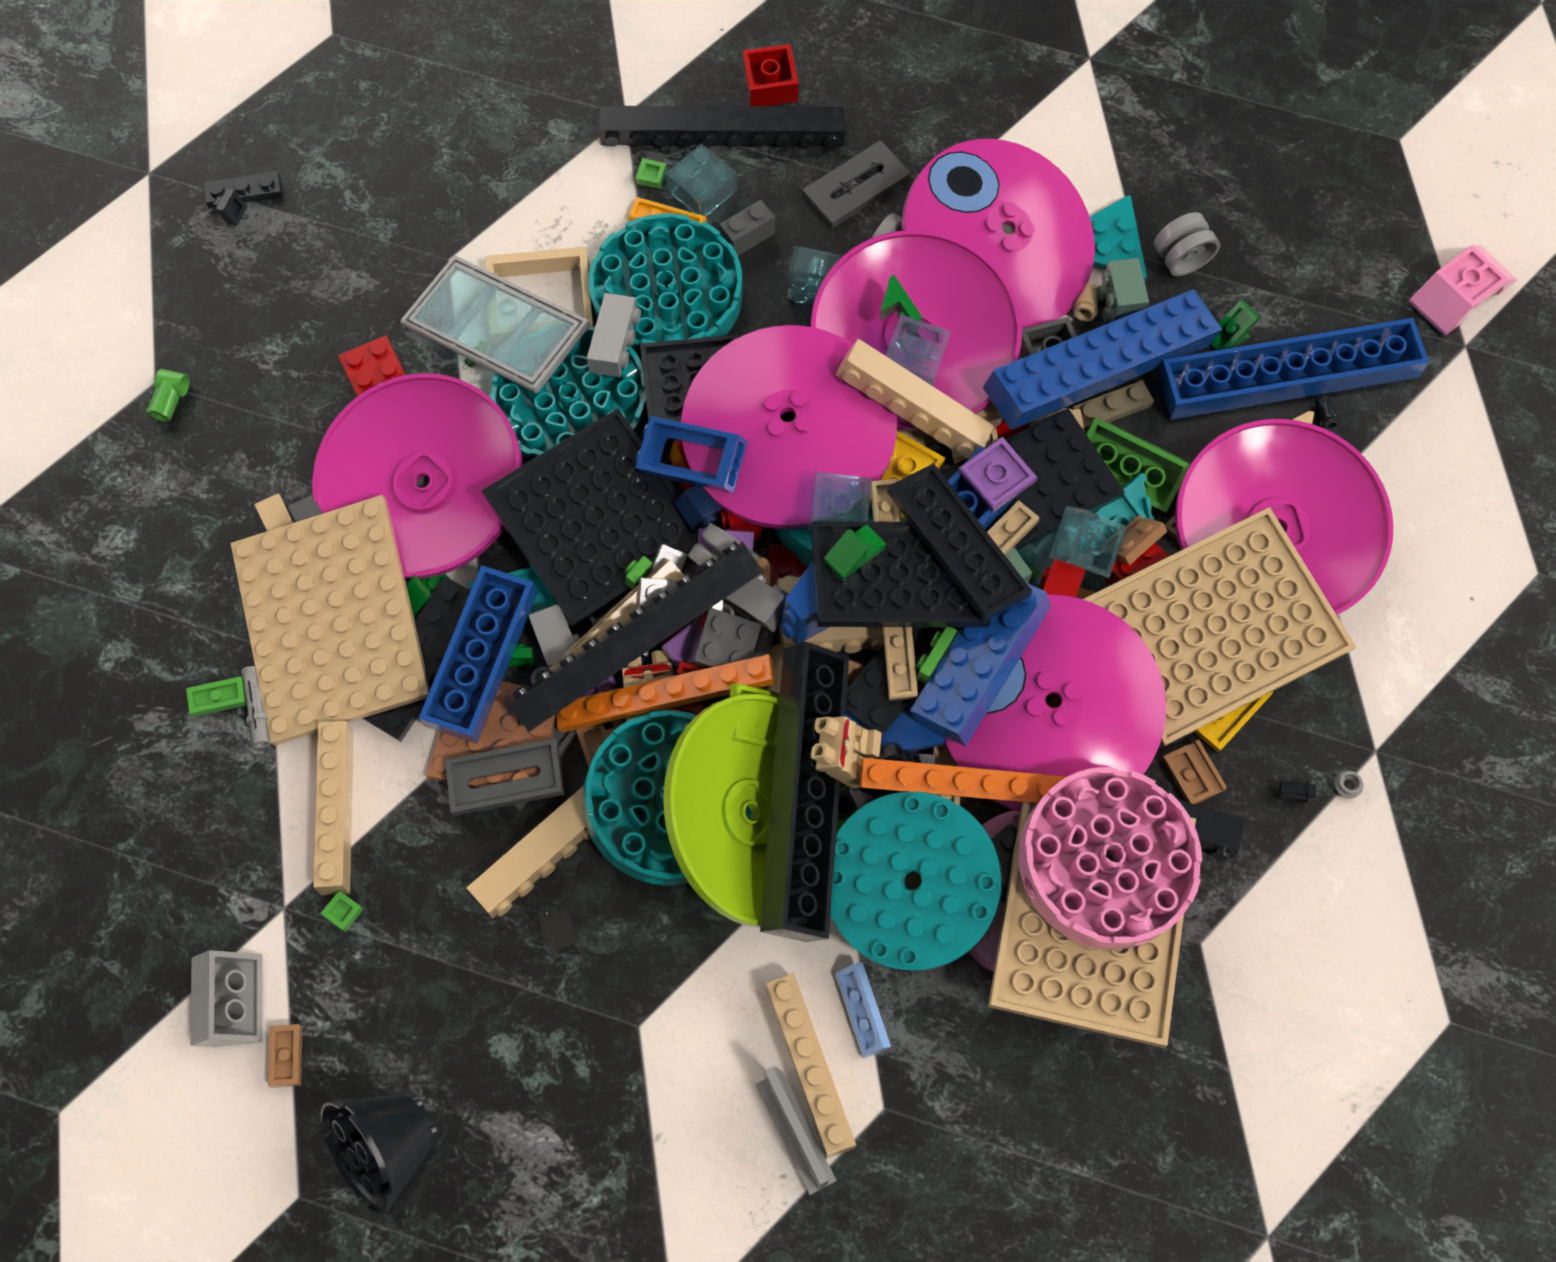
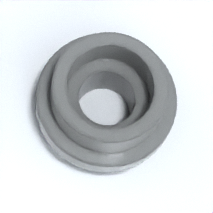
M1353 771L1341 772L1334 781L1337 793L1347 799L1359 796L1364 786L1360 775ZM1344 782L1351 783L1352 789H1347L1344 786Z

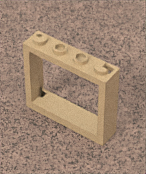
M586 247L485 256L486 270L499 277L581 270L584 318L589 320L590 326H594L593 308L589 291V259ZM496 292L488 302L492 344L494 348H499L506 343L518 326L499 327ZM565 323L534 324L523 339L542 329Z

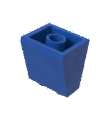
M813 561L785 599L780 628L787 639L791 638L795 645L829 628L817 626Z

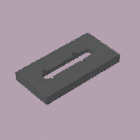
M880 140L802 189V195L827 224L834 228L909 180L911 173ZM874 167H883L881 173L878 172L850 190L849 193H845L837 199L831 198L833 193Z
M556 738L445 760L450 813L453 816L565 795L558 741ZM536 767L541 770L540 774L535 777L479 788H469V782L474 780V778H485Z

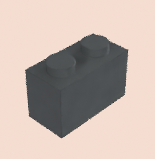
M760 199L720 223L721 236L728 243H731L737 256L775 234V216Z

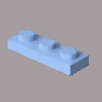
M863 962L854 963L836 972L835 976L862 1057H870L890 1048L891 1045Z

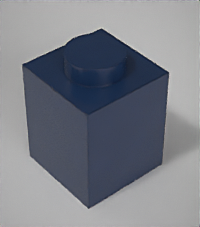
M694 486L684 491L675 502L676 507L692 530L700 526L706 528L709 523H715L717 521V514L723 509L700 486Z

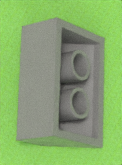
M209 950L192 957L190 1046L222 1047L262 1042V954Z

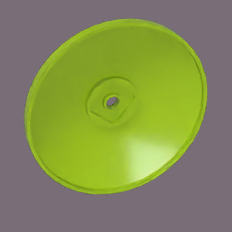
M744 694L724 699L707 707L687 725L672 751L665 777L664 816L674 856L684 876L697 894L710 907L728 919L746 926L760 928L775 749L732 740L736 725L740 724L741 735L774 742L780 699L762 694ZM754 724L763 725V727H756ZM747 806L752 811L751 820L747 818L745 813ZM838 817L837 833L850 817L842 819Z

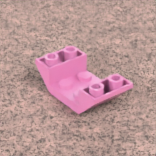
M1471 245L1439 269L1411 297L1409 303L1438 331L1446 336L1462 324L1469 312L1494 293L1500 295L1518 279L1481 245Z

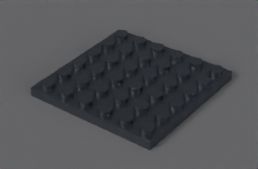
M619 408L481 490V494L556 604L559 605L572 627L631 590L625 584L627 576L625 570L634 560L639 562L645 556L653 565L661 544L686 554L690 553L695 544H698V534L701 526L694 530L690 528L675 505L680 496L669 480L647 475L635 468L636 455L641 449L642 441Z

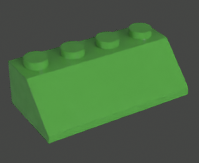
M1095 417L1087 436L1121 487L1123 488L1138 474L1144 473L1147 480L1144 481L1146 495L1150 497L1151 505L1167 512L1192 463L1099 417Z

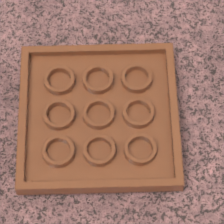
M502 682L478 743L475 744L440 732L426 777L430 780L447 783L446 759L552 739L557 724V713L529 732L509 705L511 699L514 698L512 693L523 685ZM536 767L485 778H474V780L469 782V787L479 788L535 777L540 774L541 770Z

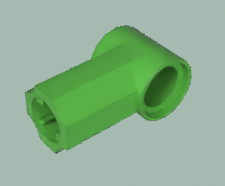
M160 369L156 374L154 382L156 390L146 411L148 415L158 421H170L179 397H184L188 391L189 376L180 372Z

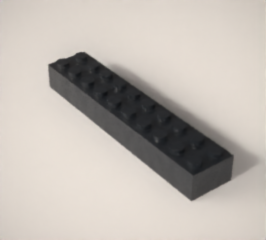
M806 641L784 648L760 932L803 942L829 939L840 781L829 776L826 772L816 770L817 761L811 758L812 747L819 743L820 734L814 729L815 720L821 717L834 718L845 716L849 656Z

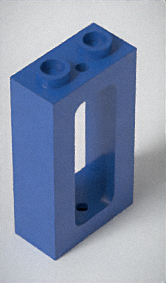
M650 416L649 422L644 427V439L641 449L636 455V469L651 476L734 493L748 444L746 439L739 434ZM668 439H674L724 450L717 475L661 463L665 442Z

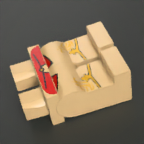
M663 650L652 652L653 665L642 666L640 656L625 666V668H622L624 688L674 676L672 662H669L666 653ZM649 713L626 718V722L633 718L636 719L638 717L648 715Z
M846 716L817 718L814 729L820 734L819 743L812 747L811 758L817 761L816 770L826 772L829 776L851 788H859L861 758L874 759L879 757L882 733L875 729L867 730L862 728Z

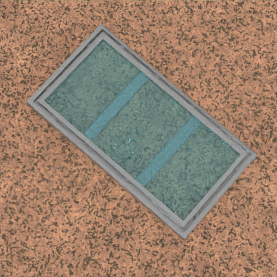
M456 255L449 260L400 321L401 325L534 393L540 391L590 326L589 320Z

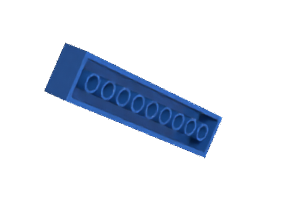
M1193 289L993 370L982 388L1012 430L1157 369L1161 366L1163 359L1187 356L1209 347L1222 331V328Z
M1414 318L1163 359L1157 376L1170 420L1419 378L1429 364V360Z

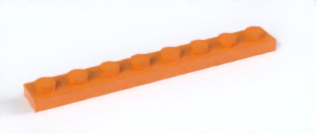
M769 654L578 698L557 713V726L563 733L729 695L730 685L735 683L755 688L775 684L772 658Z
M861 758L859 788L1038 803L1053 786L1066 777Z

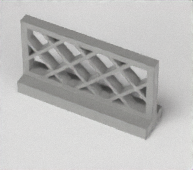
M771 1067L764 1071L765 1079L756 1083V1087L810 1196L835 1183L837 1180L783 1071L776 1073L774 1068Z

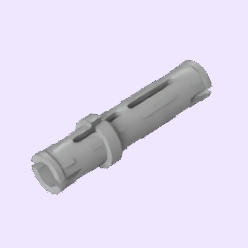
M248 666L241 670L248 709L246 721L251 729L252 746L254 748H265L271 745L266 722L269 718L268 714L264 711L255 666Z

